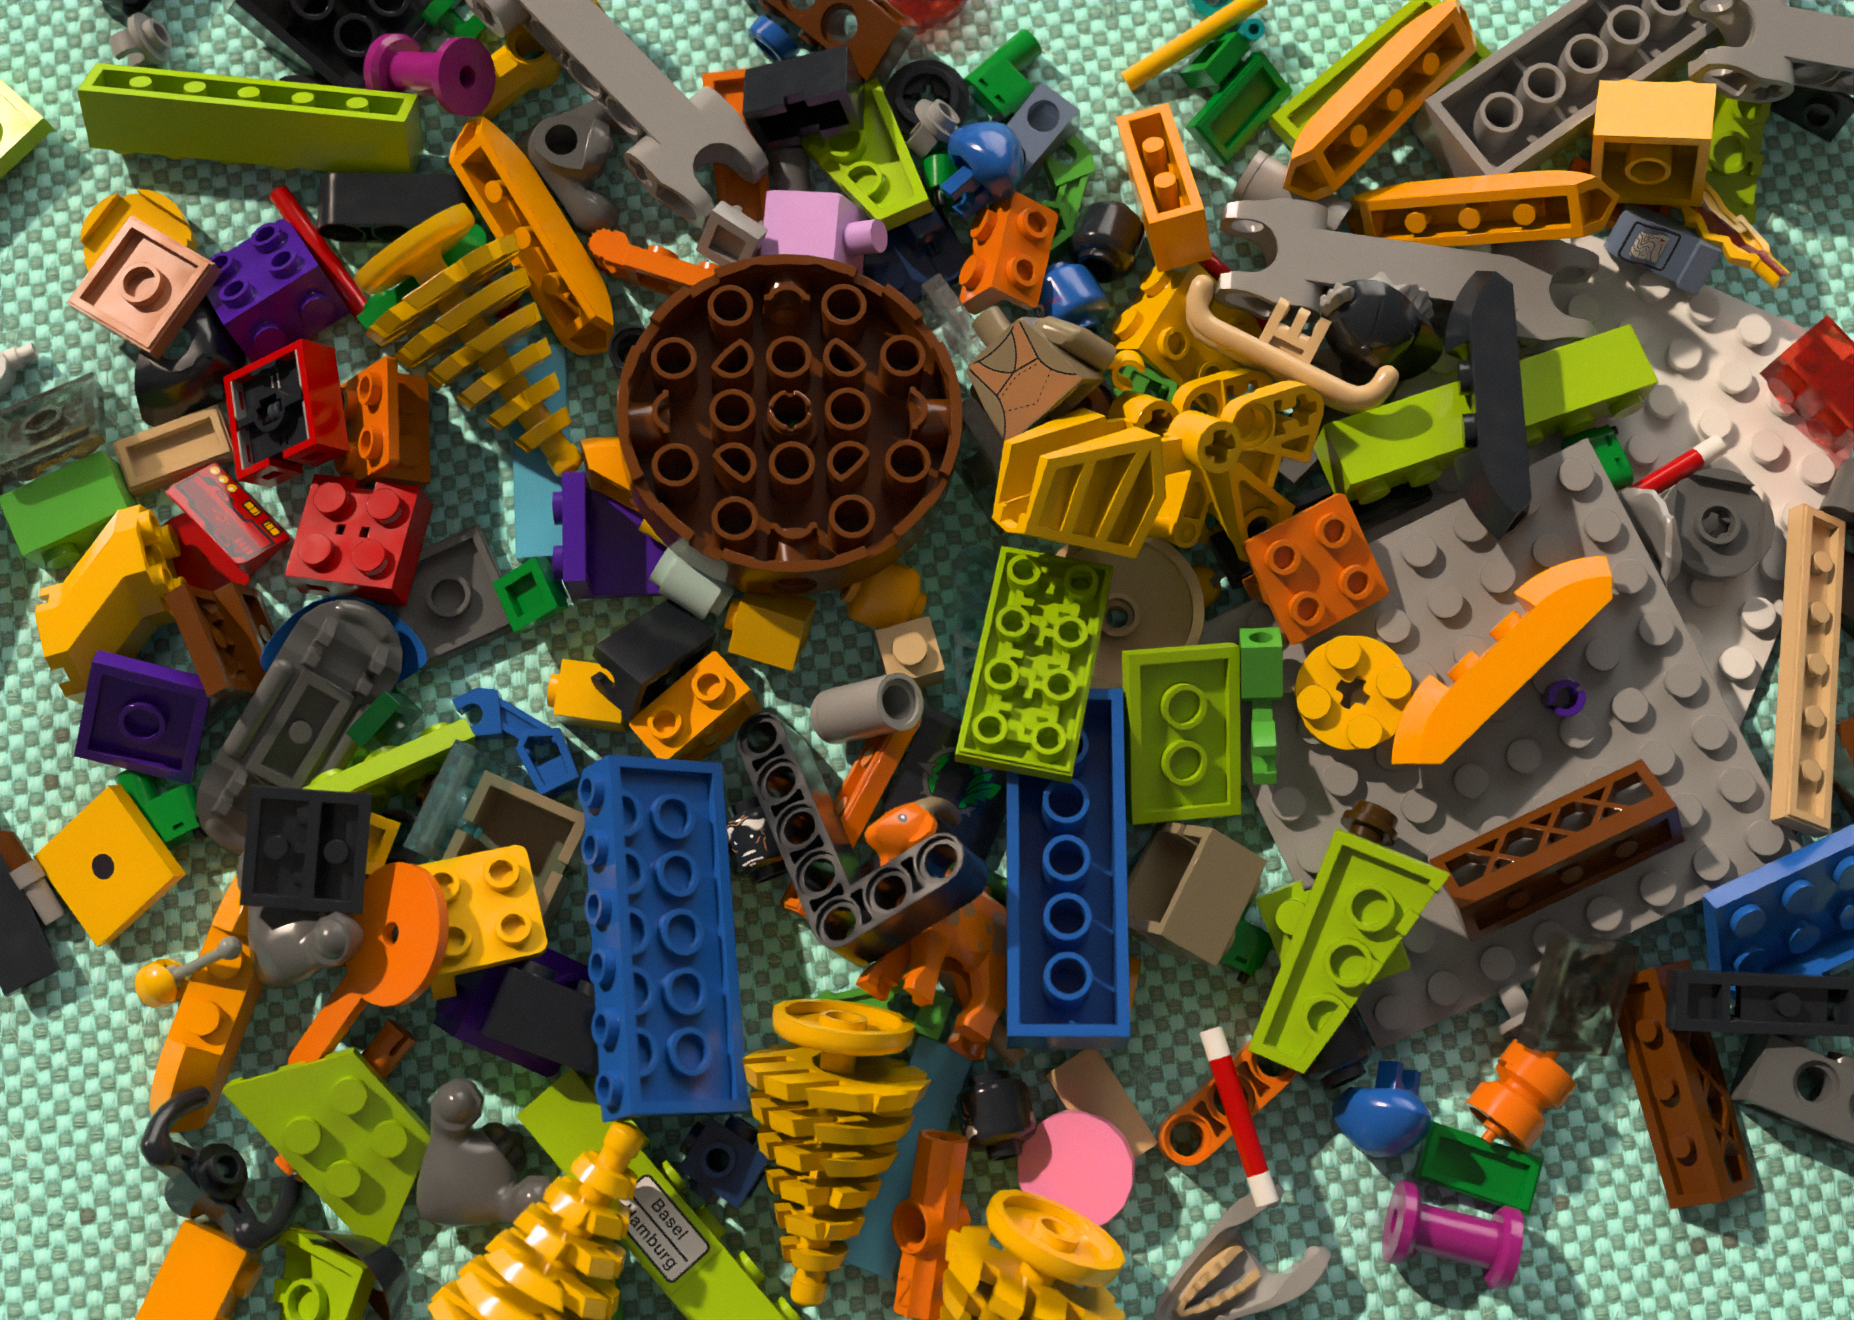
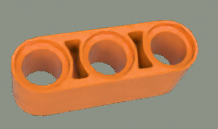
M1250 1039L1232 1055V1059L1251 1116L1253 1117L1295 1078L1298 1071L1283 1065L1279 1074L1274 1077L1265 1075L1257 1065V1054L1248 1050L1252 1040ZM1213 1074L1170 1111L1157 1126L1155 1138L1158 1144L1156 1146L1161 1155L1172 1163L1185 1166L1197 1165L1206 1160L1232 1136L1227 1117L1221 1114L1214 1105L1213 1096L1217 1086ZM1181 1121H1187L1195 1126L1198 1131L1199 1141L1192 1153L1182 1156L1172 1148L1170 1133L1176 1124Z

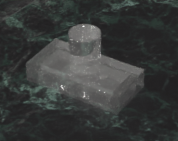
M940 273L922 284L921 305L938 326V328L933 330V333L939 342L943 341L951 358L959 354L968 367V364L986 349L984 343L971 327L974 321L973 317Z

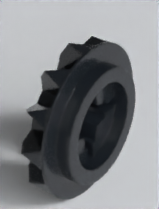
M918 60L904 65L893 74L886 86L885 96L902 136L905 134L909 135L920 122L915 113L917 103L912 101H920L922 99L923 93H926L927 85H931L933 100L939 99L948 104L960 119L957 125L958 128L962 126L969 110V92L964 79L954 68L936 60Z

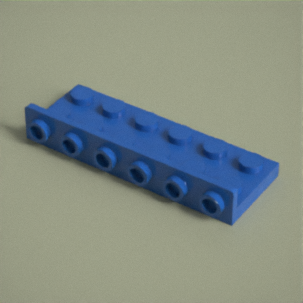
M607 755L583 769L578 786V798L581 806L584 807L585 835L582 840L581 854L584 863L587 865L589 889L585 900V916L591 924L592 941L588 973L590 980L594 984L596 1009L592 1019V1036L595 1043L598 1044L599 1073L595 1083V1094L601 1106L603 1122H616L638 1117L737 1115L747 1112L749 1109L746 1076L742 1058H744L722 763Z
M1854 824L1702 894L1709 970L1836 975L1854 966ZM1732 986V987H1731L1730 1003H1731L1734 1007H1735V986Z

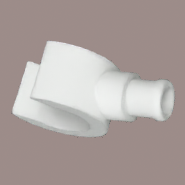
M29 342L20 348L12 347L3 352L0 350V397L13 387L16 380V370L25 367V363L39 359V353L33 343Z

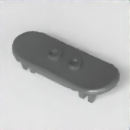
M337 599L319 604L304 614L290 632L198 788L196 811L201 827L211 841L225 851L238 856L244 852L250 785L303 789L310 785L315 777L325 771L336 768L342 769V771L346 769L359 747L346 734V731L384 690L392 691L402 670L403 651L398 633L389 619L377 609L356 600Z

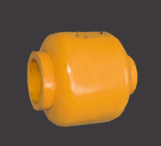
M895 561L882 571L858 583L841 588L840 600L846 602V613L850 619L879 630L919 619L926 605L927 594L920 591L921 577L919 571L909 565Z

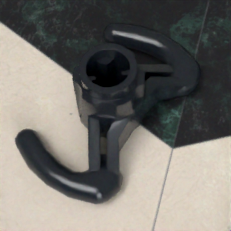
M196 1086L177 1093L157 1109L147 1123L140 1142V1151L146 1162L169 1178L164 1190L167 1205L175 1214L188 1219H196L205 1214L219 1224L237 1247L248 1253L261 1252L277 1242L291 1226L300 1207L303 1182L295 1180V1174L287 1175L282 1180L278 1202L271 1216L266 1222L257 1221L254 1211L242 1193L248 1180L246 1162L236 1149L225 1143H211L197 1151L179 1142L172 1141L170 1137L172 1126L187 1113L206 1106L210 1100V1092L204 1086Z

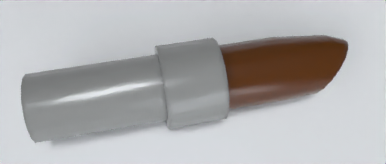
M0 830V854L12 871L9 874L19 890L23 889L45 926L67 914L44 877L46 875L36 859H32L14 831Z

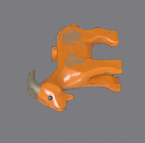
M935 796L923 798L886 812L867 828L865 840L878 853L881 867L922 840L936 834V831L940 829L936 817L944 819L950 825H959L962 822L960 811L946 799ZM949 868L945 876H948L951 873ZM987 885L982 894L974 901L876 960L862 971L855 984L879 1001L888 1000L891 987L899 984L903 971L910 963V967L902 977L905 981L903 989L912 995V1002L922 1007L933 1004L939 972L951 974L962 1012L957 1015L954 1031L949 1036L946 1045L968 1060L973 1061L984 1058L986 1045H988L993 1026L1007 1006L1006 908L991 897L992 890ZM906 893L899 898L896 907L902 903Z

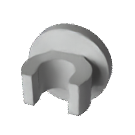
M135 13L127 20L128 29L119 31L109 38L114 57L120 60L128 55L131 65L134 67H144L151 62L155 65H162L170 60L169 47L172 45L170 35L164 25L154 17L149 18L142 13Z
M921 99L915 106V113L920 122L910 132L911 138L907 141L906 145L922 159L930 152L939 139L948 144L950 134L958 128L957 125L960 122L956 112L939 99H936L934 102Z
M1518 981L1497 990L1511 1017L1510 1020L1497 1028L1501 1037L1513 1035L1515 1039L1526 1041L1549 1029L1545 1019L1554 1013L1550 1004H1544L1532 1009Z

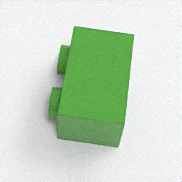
M103 450L0 496V506L21 555L43 570L46 568H62L77 561L80 557L79 553L90 548L118 510L138 505L135 496L128 490L120 464Z

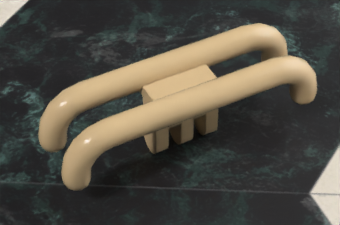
M1198 275L1189 286L1185 300L1186 320L1196 339L1205 346L1249 368L1268 374L1270 378L1278 382L1293 380L1309 385L1314 391L1322 395L1324 405L1336 411L1354 415L1377 408L1383 404L1398 382L1399 373L1396 368L1390 365L1379 368L1374 378L1369 383L1361 386L1349 384L1311 365L1331 321L1321 317L1315 324L1312 336L1310 337L1302 333V330L1311 312L1301 307L1291 327L1281 323V321L1288 314L1291 302L1280 297L1258 339L1212 315L1209 310V304L1213 297L1214 283L1209 276Z

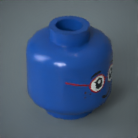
M1059 262L1046 268L1039 303L1032 311L1036 318L1053 316L1087 328L1096 335H1099L1102 331V324L1108 317L1110 305L1106 294L1089 268L1081 264Z

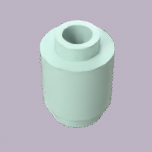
M669 547L648 579L660 587L658 593L702 620L705 619L709 611L720 616L736 590L735 586L712 578L689 565Z

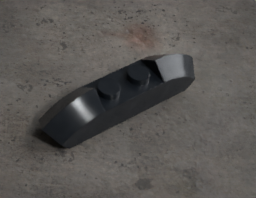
M1475 271L1465 283L1453 304L1445 336V353L1461 360L1458 361L1457 365L1459 395H1469L1471 413L1462 414L1463 448H1474L1454 458V467L1459 487L1469 508L1487 531L1499 541L1511 535L1527 519L1532 499L1513 283L1496 271Z

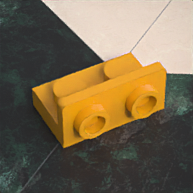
M713 651L629 722V726L656 758L702 761L739 730L745 720L751 715L760 712L762 708L747 684L718 652Z

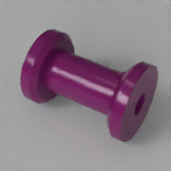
M384 34L371 44L364 60V81L367 89L418 94L419 102L423 96L436 97L442 108L456 116L469 117L482 112L491 101L495 89L496 73L492 57L481 42L469 37L448 39L435 53L423 52L419 44L407 35Z
M1400 1180L1393 1190L1387 1209L1382 1237L1383 1260L1385 1263L1399 1266L1419 1252L1482 1268L1483 1279L1488 1287L1505 1292L1513 1282L1520 1261L1524 1234L1522 1212L1518 1208L1503 1206L1494 1213L1491 1220L1422 1204L1421 1193L1415 1183Z

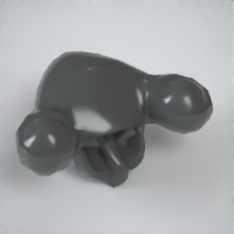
M594 99L570 111L543 119L540 123L525 130L515 141L517 147L524 153L537 171L552 197L562 205L575 229L590 238L592 233L597 232V229L602 230L604 228L608 230L610 228L612 232L618 226L620 209L608 196L593 190L592 183L601 177L607 155H610L613 150V141L610 135H627Z
M244 852L239 857L238 866L236 870L237 883L240 891L242 882ZM248 906L247 935L250 958L254 971L264 987L275 990L297 985L329 967L341 966L349 962L361 949L364 931L360 924L349 917V913Z
M456 1078L442 1084L431 1101V1137L421 1163L416 1188V1205L420 1218L433 1225L446 1227H471L497 1222L514 1225L513 1222L531 1203H547L543 1200L544 1192L553 1181L547 1175L527 1176L518 1183L517 1180L527 1164L522 1133L516 1129L510 1130L499 1122H489L484 1126L474 1128L472 1125L481 1117L484 1097L474 1082L463 1078Z

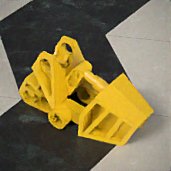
M1244 366L1198 378L1181 385L1175 392L1171 403L1138 391H1126L1113 401L1108 419H1106L1105 415L1083 407L1004 441L992 519L1008 533L1085 547L1134 559L1137 558L1146 537L1161 538L1179 547L1190 548L1197 541L1202 544H1208L1210 536L1225 530L1236 549L1238 558L1248 562L1242 549V544L1249 539L1247 528L1251 521L1263 516L1266 519L1267 529L1290 518L1296 506L1276 492L1273 486L1281 459L1294 462H1310L1324 413L1322 395L1314 391L1309 385L1293 380L1274 384L1268 374ZM1248 384L1253 385L1252 393L1228 400L1227 395L1234 397L1237 395L1244 394L1248 391ZM1205 393L1209 400L1207 414L1195 410L1190 411L1191 403L1195 397ZM1296 398L1300 399V407L1293 410L1292 418L1282 414L1275 415V410L1285 411L1296 406ZM1207 513L1219 521L1217 526L1213 528L1206 527L1204 521Z

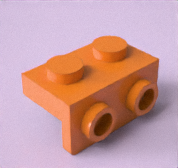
M1017 191L1002 202L994 203L988 208H982L975 216L971 225L970 235L974 239L970 256L960 271L959 284L962 285L957 307L973 315L981 313L1003 299L1027 311L1037 307L1058 214Z

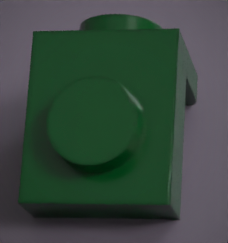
M395 685L391 692L384 690L346 731V734L363 749L375 751L387 745H394L396 747L408 736L412 725L424 712Z

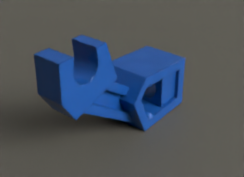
M477 687L452 699L456 710L461 716L471 709L478 708L482 710L483 716L481 721L476 725L470 726L475 735V741L506 738V734L519 741L515 749L539 794L553 800L578 788L582 776L566 736L560 728H551L503 700L502 694L495 689ZM535 744L539 746L554 744L561 755L540 766H536L537 758L532 753Z

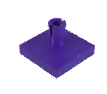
M98 650L91 663L74 756L191 784L197 767L212 698L207 697L201 680L196 674Z

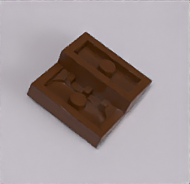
M230 582L213 592L183 584L166 593L165 597L207 697L216 699H251L266 674L260 665L261 654L266 644L276 632L259 590Z

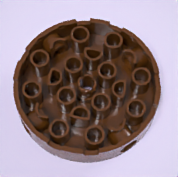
M798 254L763 255L738 260L714 269V275L699 281L690 288L684 285L671 295L651 315L650 324L642 333L636 345L631 346L622 369L617 393V428L626 480L634 501L655 534L675 554L704 574L728 585L771 595H806L837 590L858 583L897 561L914 546L937 516L953 477L962 432V400L956 370L943 341H938L933 331L923 320L924 314L906 296L890 284L884 287L872 279L858 274V268L829 258ZM794 419L801 423L794 425L793 429H789L788 425L782 424L779 421Z

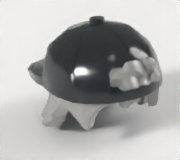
M1379 272L1369 280H1353L1343 284L1336 282L1334 288L1329 289L1327 295L1320 297L1319 307L1322 313L1321 316L1331 321L1325 338L1333 352L1354 370L1376 373L1382 366L1390 365L1397 369L1399 373L1398 381H1404L1429 370L1437 363L1443 353L1441 336L1429 319L1434 315L1429 292L1424 288H1419L1417 283L1394 285L1384 272Z

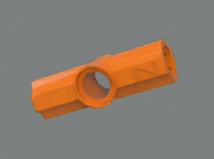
M936 1129L919 1130L910 1198L899 1202L893 1212L891 1230L896 1244L902 1250L893 1311L906 1318L939 1320L940 1308L944 1305L942 1293L943 1275L949 1264L945 1260L947 1234L951 1229L960 1233L962 1226H971L968 1208L964 1201L960 1199L968 1141L967 1137L956 1132Z

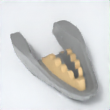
M1275 1183L1278 1201L1256 1207L1252 1193L1238 1199L1220 1217L1165 1289L1155 1308L1154 1320H1234L1274 1308L1306 1293L1326 1269L1331 1252L1325 1245L1320 1247L1310 1246L1305 1250L1304 1257L1281 1273L1267 1270L1258 1261L1254 1253L1246 1245L1240 1226L1243 1222L1254 1216H1259L1260 1212L1265 1208H1275L1280 1204L1281 1196L1285 1190L1280 1183Z

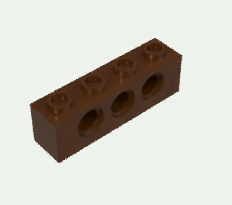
M758 0V3L769 13L781 19L788 17L800 27L798 35L806 43L818 50L823 51L848 44L863 82L871 81L877 77L878 80H887L921 27L888 0H815L811 7L807 4L806 0ZM850 12L853 13L857 20V31L852 39L847 36L844 28L845 19Z

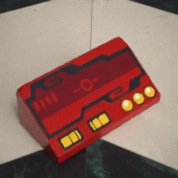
M216 462L173 484L165 492L225 555L249 577L291 540Z

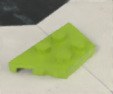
M355 1047L326 1054L323 1059L316 1061H300L279 1067L278 1071L245 1080L243 1077L233 1079L224 1086L222 1093L354 1234L371 1237L385 1246L387 1245L420 1169L431 1137V1130Z

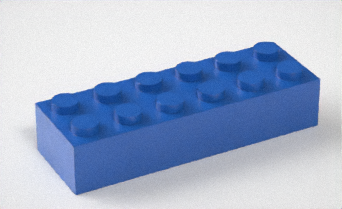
M1090 688L1071 783L1006 771L1007 1049H1126L1130 1039L1123 688Z

